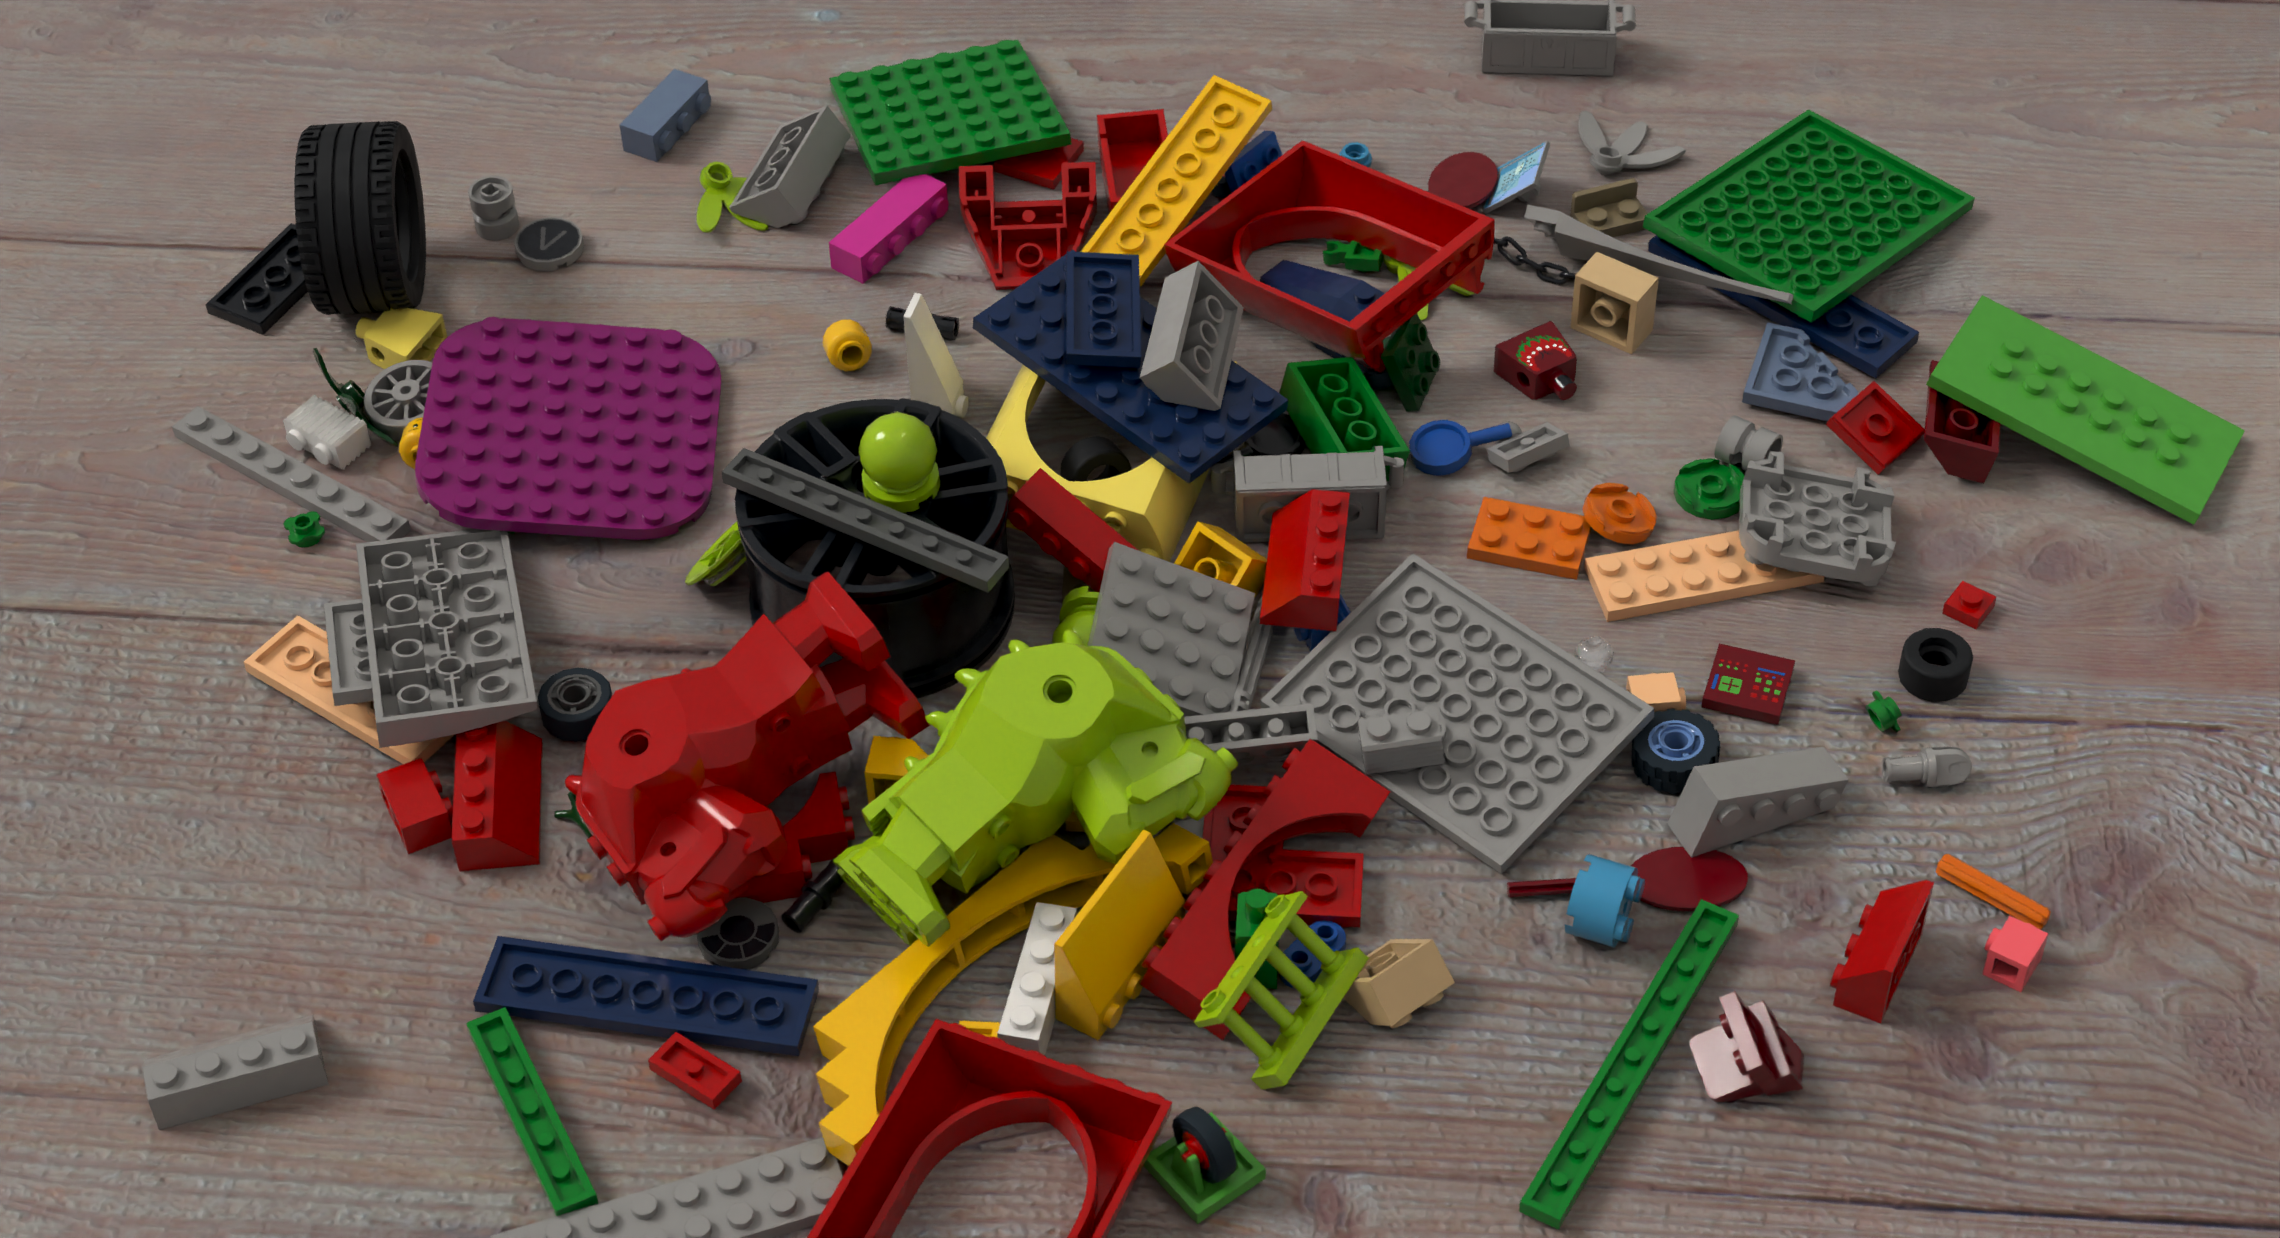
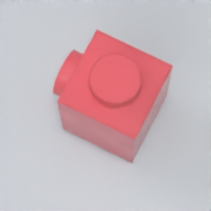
M2009 916L2001 930L1996 927L1992 930L1986 942L1985 950L1988 951L1982 975L2022 992L2042 959L2049 933L2036 928L2030 923Z

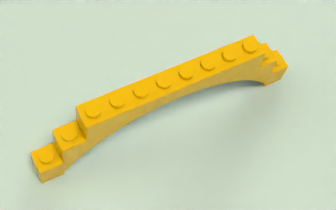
M1172 823L1161 834L1157 835L1154 840L1179 890L1188 895L1204 881L1203 877L1213 863L1210 845L1207 840ZM1054 834L1032 844L1009 866L1003 868L951 913L946 915L950 928L928 947L919 939L913 942L911 946L889 964L885 965L882 970L813 1026L821 1054L830 1060L816 1073L824 1102L833 1108L819 1122L827 1151L848 1166L851 1164L885 1106L886 1093L893 1066L903 1043L918 1018L934 998L962 970L998 944L1029 928L1036 902L1072 908L1082 907L1116 864L1099 859L1091 843L1084 850H1081Z

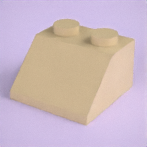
M1391 939L1367 955L1368 961L1343 999L1371 1025L1397 1028L1410 1021L1413 1017L1411 1013L1420 1006L1426 1007L1442 999L1444 996L1442 991L1455 982L1433 939Z

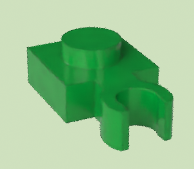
M1352 240L1350 244L1328 241L1326 243L1327 251L1323 250L1325 264L1337 265L1345 263V269L1359 270L1361 272L1379 271L1383 263L1384 254H1382V251L1370 249Z

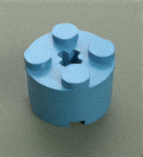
M1588 854L1584 861L1591 863L1588 871L1579 870L1568 904L1566 915L1574 917L1573 927L1565 924V933L1614 948L1619 941L1627 943L1629 940L1634 919L1628 916L1632 902L1639 903L1642 897L1645 879L1638 877V869Z

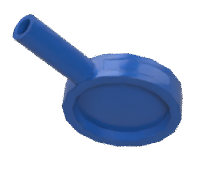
M1431 421L1422 425L1413 433L1409 441L1411 460L1415 467L1425 474L1435 476L1449 475L1460 470L1468 463L1472 455V447L1512 437L1510 424L1505 423L1468 433L1465 427L1454 421Z

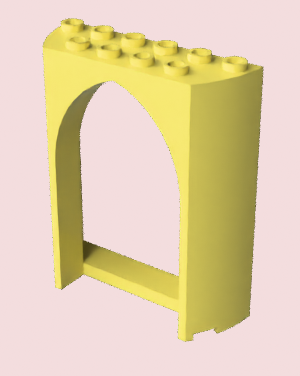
M1022 364L986 437L1002 459L1007 477L1009 502L1013 495L1041 468L1139 551L1170 562L1210 468L1189 484L1151 457L1133 470L1111 478L1082 482L1067 481L1045 464L1029 440L1026 423L1046 381ZM1007 518L1006 527L1019 530Z

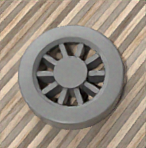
M408 360L394 364L379 373L370 382L365 391L363 405L371 424L393 440H401L403 430L407 424L424 415L432 368L431 361Z

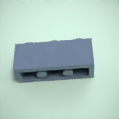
M673 69L619 125L623 151L658 162L667 151L672 149L681 136L688 132L692 125L709 110L711 96L709 95L708 80Z

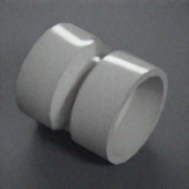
M492 175L481 177L474 181L469 187L468 195L477 234L481 238L496 241L512 236L518 230L519 219L511 182L504 177Z
M1734 415L1724 425L1718 437L1714 455L1716 459L1734 466L1741 463L1742 469L1746 471L1750 460L1755 462L1768 459L1770 451L1780 452L1783 436L1764 427L1755 430L1754 423Z

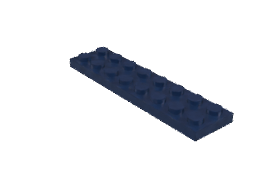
M1657 235L1649 240L1648 252L1710 274L1735 280L1693 255L1687 254L1684 250L1670 242L1659 238ZM1715 288L1779 325L1803 330L1810 338L1811 343L1874 378L1880 376L1918 342L1919 331L1853 295L1848 296L1811 323L1769 299Z
M498 936L473 1003L477 1012L492 1013L506 1007L509 1015L512 1017L670 1038L677 1032L692 1042L799 1056L819 992L818 979Z

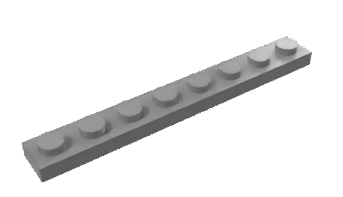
M199 406L172 426L176 438L309 511L319 513L320 517L366 542L403 538L411 531L408 519Z

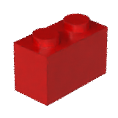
M422 758L376 774L383 801L408 854L452 838V827L450 821L453 819L452 804L448 797L441 799L439 793H442L443 789L435 770L428 772Z

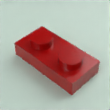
M677 1032L648 1059L651 1071L713 1110L742 1082L739 1070Z

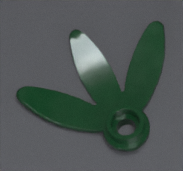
M313 348L315 360L332 389L338 394L336 399L347 412H352L360 420L363 419L367 428L379 438L398 448L399 444L377 430L363 413L365 393L352 380L348 381L345 385L342 383L338 384L327 371L318 349Z

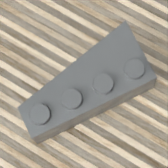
M1824 746L1694 766L1667 824L1690 857H1694L1835 808L1849 779Z

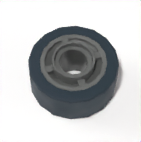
M571 668L552 675L541 686L538 694L543 726L552 736L561 740L574 742L587 740L598 716L612 697L610 683L602 674L587 668Z

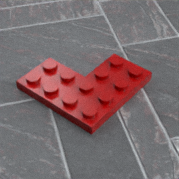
M1230 784L1221 800L1204 816L1202 838L1209 842L1213 862L1216 858L1222 862L1228 855V853L1223 851L1225 845L1236 830L1242 834L1244 833L1248 825L1243 823V820L1255 802L1263 806L1268 799L1262 795L1267 786ZM1281 841L1257 854L1236 875L1231 889L1228 921H1236L1238 894L1241 892L1263 889L1268 893L1288 895L1303 891L1308 897L1296 914L1307 925H1312L1318 921H1332L1341 927L1360 928L1364 853L1283 849L1284 841ZM1204 880L1198 885V888L1203 891L1208 882Z

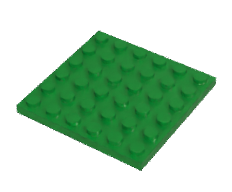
M1002 40L994 45L984 47L972 46L964 51L954 53L942 52L930 58L920 60L908 59L900 64L890 66L878 65L871 68V70L856 73L844 72L839 76L829 78L831 91L875 186L900 181L903 178L953 170L959 168V166H972L1071 145L1070 131L1019 40Z

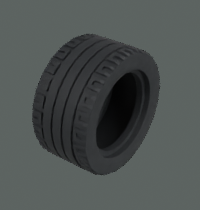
M398 121L310 125L301 133L297 146L294 202L301 266L312 304L317 311L326 315L377 313L390 311L391 307L392 309L416 308L421 302L424 290L426 231L419 166L413 141L407 127Z

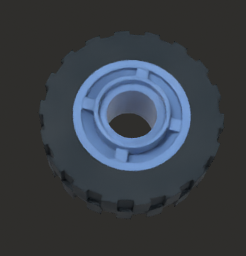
M1667 709V711L1654 712V718L1632 740L1631 763L1632 767H1634V773L1637 778L1640 777L1642 779V783L1647 786L1650 785L1654 790L1666 791L1669 794L1682 792L1694 766L1719 763L1720 741L1718 731L1713 728L1714 725L1709 720L1707 721L1702 715L1691 713L1689 710Z

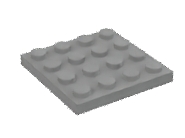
M1114 542L1108 551L1088 646L1111 648L1121 654L1135 668L1138 667L1143 670L1151 679L1153 685L1163 695L1167 694L1174 699L1185 717L1227 712L1230 710L1229 705L1237 689L1255 593Z

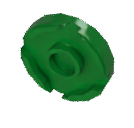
M1717 459L1695 460L1684 465L1675 479L1673 492L1676 502L1686 512L1699 518L1711 520L1728 518L1737 514L1740 510V489L1745 475L1738 467L1730 463L1728 466L1719 464L1720 460Z

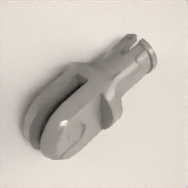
M1952 746L1922 748L1917 756L1883 757L1882 776L1885 783L1919 780L1924 787L1954 786L1963 783L1970 776L1972 769L1970 757L1962 749Z

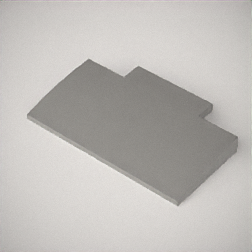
M470 529L356 544L362 599L324 603L334 706L374 701L380 748L459 734L537 710V700L508 531Z

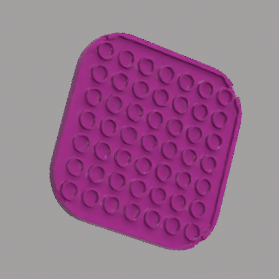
M487 317L483 321L464 326L453 332L440 344L433 358L415 462V479L418 493L425 504L430 503L439 511V516L443 519L473 529L631 540L656 539L675 534L681 525L690 520L693 522L697 521L705 512L711 500L721 395V372L718 363L704 346L676 330Z

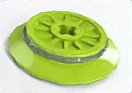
M737 521L711 545L692 567L686 577V585H693L704 580L706 585L716 586L747 560Z

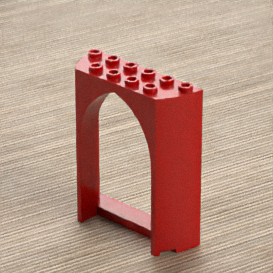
M1302 140L1167 241L1164 247L1175 272L1199 261L1244 307V311L1340 355L1352 357L1356 362L1381 373L1386 369L1381 355L1384 351L1383 340L1452 284L1475 294L1483 290L1485 283L1481 281V274L1485 259L1490 260L1492 257L1495 219ZM1326 238L1359 242L1362 246L1373 250L1378 249L1382 251V254L1416 269L1351 321H1347L1255 280L1245 269V265L1250 254L1262 247L1296 239Z
M935 1019L807 1238H891L927 1175L948 1153L969 1139L989 1130L1007 1125L1031 1122L1050 1123L1060 1131L1077 1152L1087 1176L1088 1182L1085 1199L1077 1220L1067 1238H1106L1169 1118L1172 1101L1166 1100L1154 1092L1146 1093L1126 1086L1117 1079H1106L1086 1072L1080 1066L1074 1064L1067 1065L1052 1060L1038 1051H1027L1015 1047L998 1037H987L968 1030L961 1024H950Z

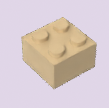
M1596 252L1575 275L1570 328L1632 355L1653 331L1659 278Z

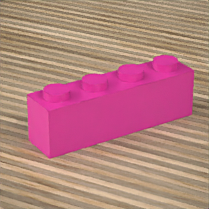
M927 174L903 178L828 242L831 268L864 284L874 274L879 273L883 266L891 259L901 254L907 245L915 238L921 236L938 218L945 215L949 206L947 184Z

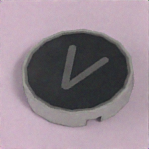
M547 217L534 220L525 225L516 234L514 245L517 257L520 258L524 266L537 271H554L559 269L558 265L567 262V266L574 263L582 255L584 241L580 228L572 221L563 218Z

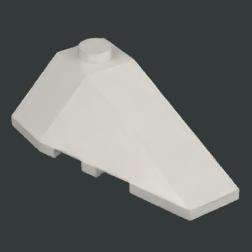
M914 293L903 316L911 400L939 406L941 410L959 418L965 417L969 399L968 396H964L963 380L922 294Z

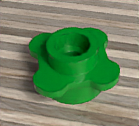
M311 511L307 514H299L286 519L284 528L290 532L288 536L289 542L303 548L317 544L325 534L324 527L319 524V513Z
M1877 690L1874 691L1872 695L1875 700L1866 705L1867 713L1872 722L1881 732L1892 728L1896 733L1899 732L1900 727L1897 719L1901 717L1899 707L1891 697L1888 696L1883 699Z

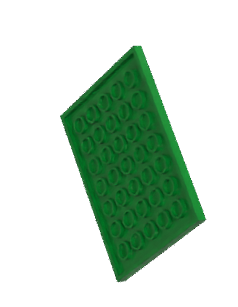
M1808 109L1645 215L1643 228L1737 281L1794 294L1791 304L1775 300L1770 301L1785 307L1800 318L1812 323L1973 208L1975 197Z

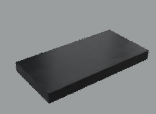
M291 223L205 304L208 314L264 335L308 292L301 266L296 225Z

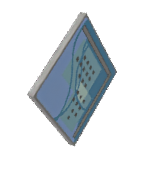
M1548 140L1497 168V185L1493 193L1486 199L1483 208L1485 214L1517 197L1520 201L1526 203L1530 194L1528 191L1530 190L1536 197L1539 195L1541 189L1539 180L1551 144Z

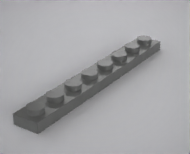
M743 448L722 471L723 483L987 593H989L1009 568V556Z

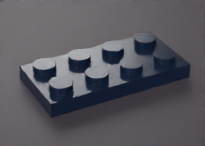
M1067 251L1066 364L1140 368L1139 255Z

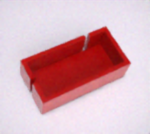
M1163 109L1097 115L1098 149L1108 213L1112 211L1167 138L1168 132Z

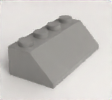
M827 105L781 124L729 209L735 214L776 228L789 223L793 225L800 223L808 215L807 209L811 202L821 193L820 187L824 180L832 174L834 163L844 154V147L851 134Z
M1199 261L1165 277L1140 379L1147 388L1152 390L1164 402L1216 411L1221 408L1244 307Z
M314 1015L148 1058L142 1066L147 1100L159 1130L328 1085Z

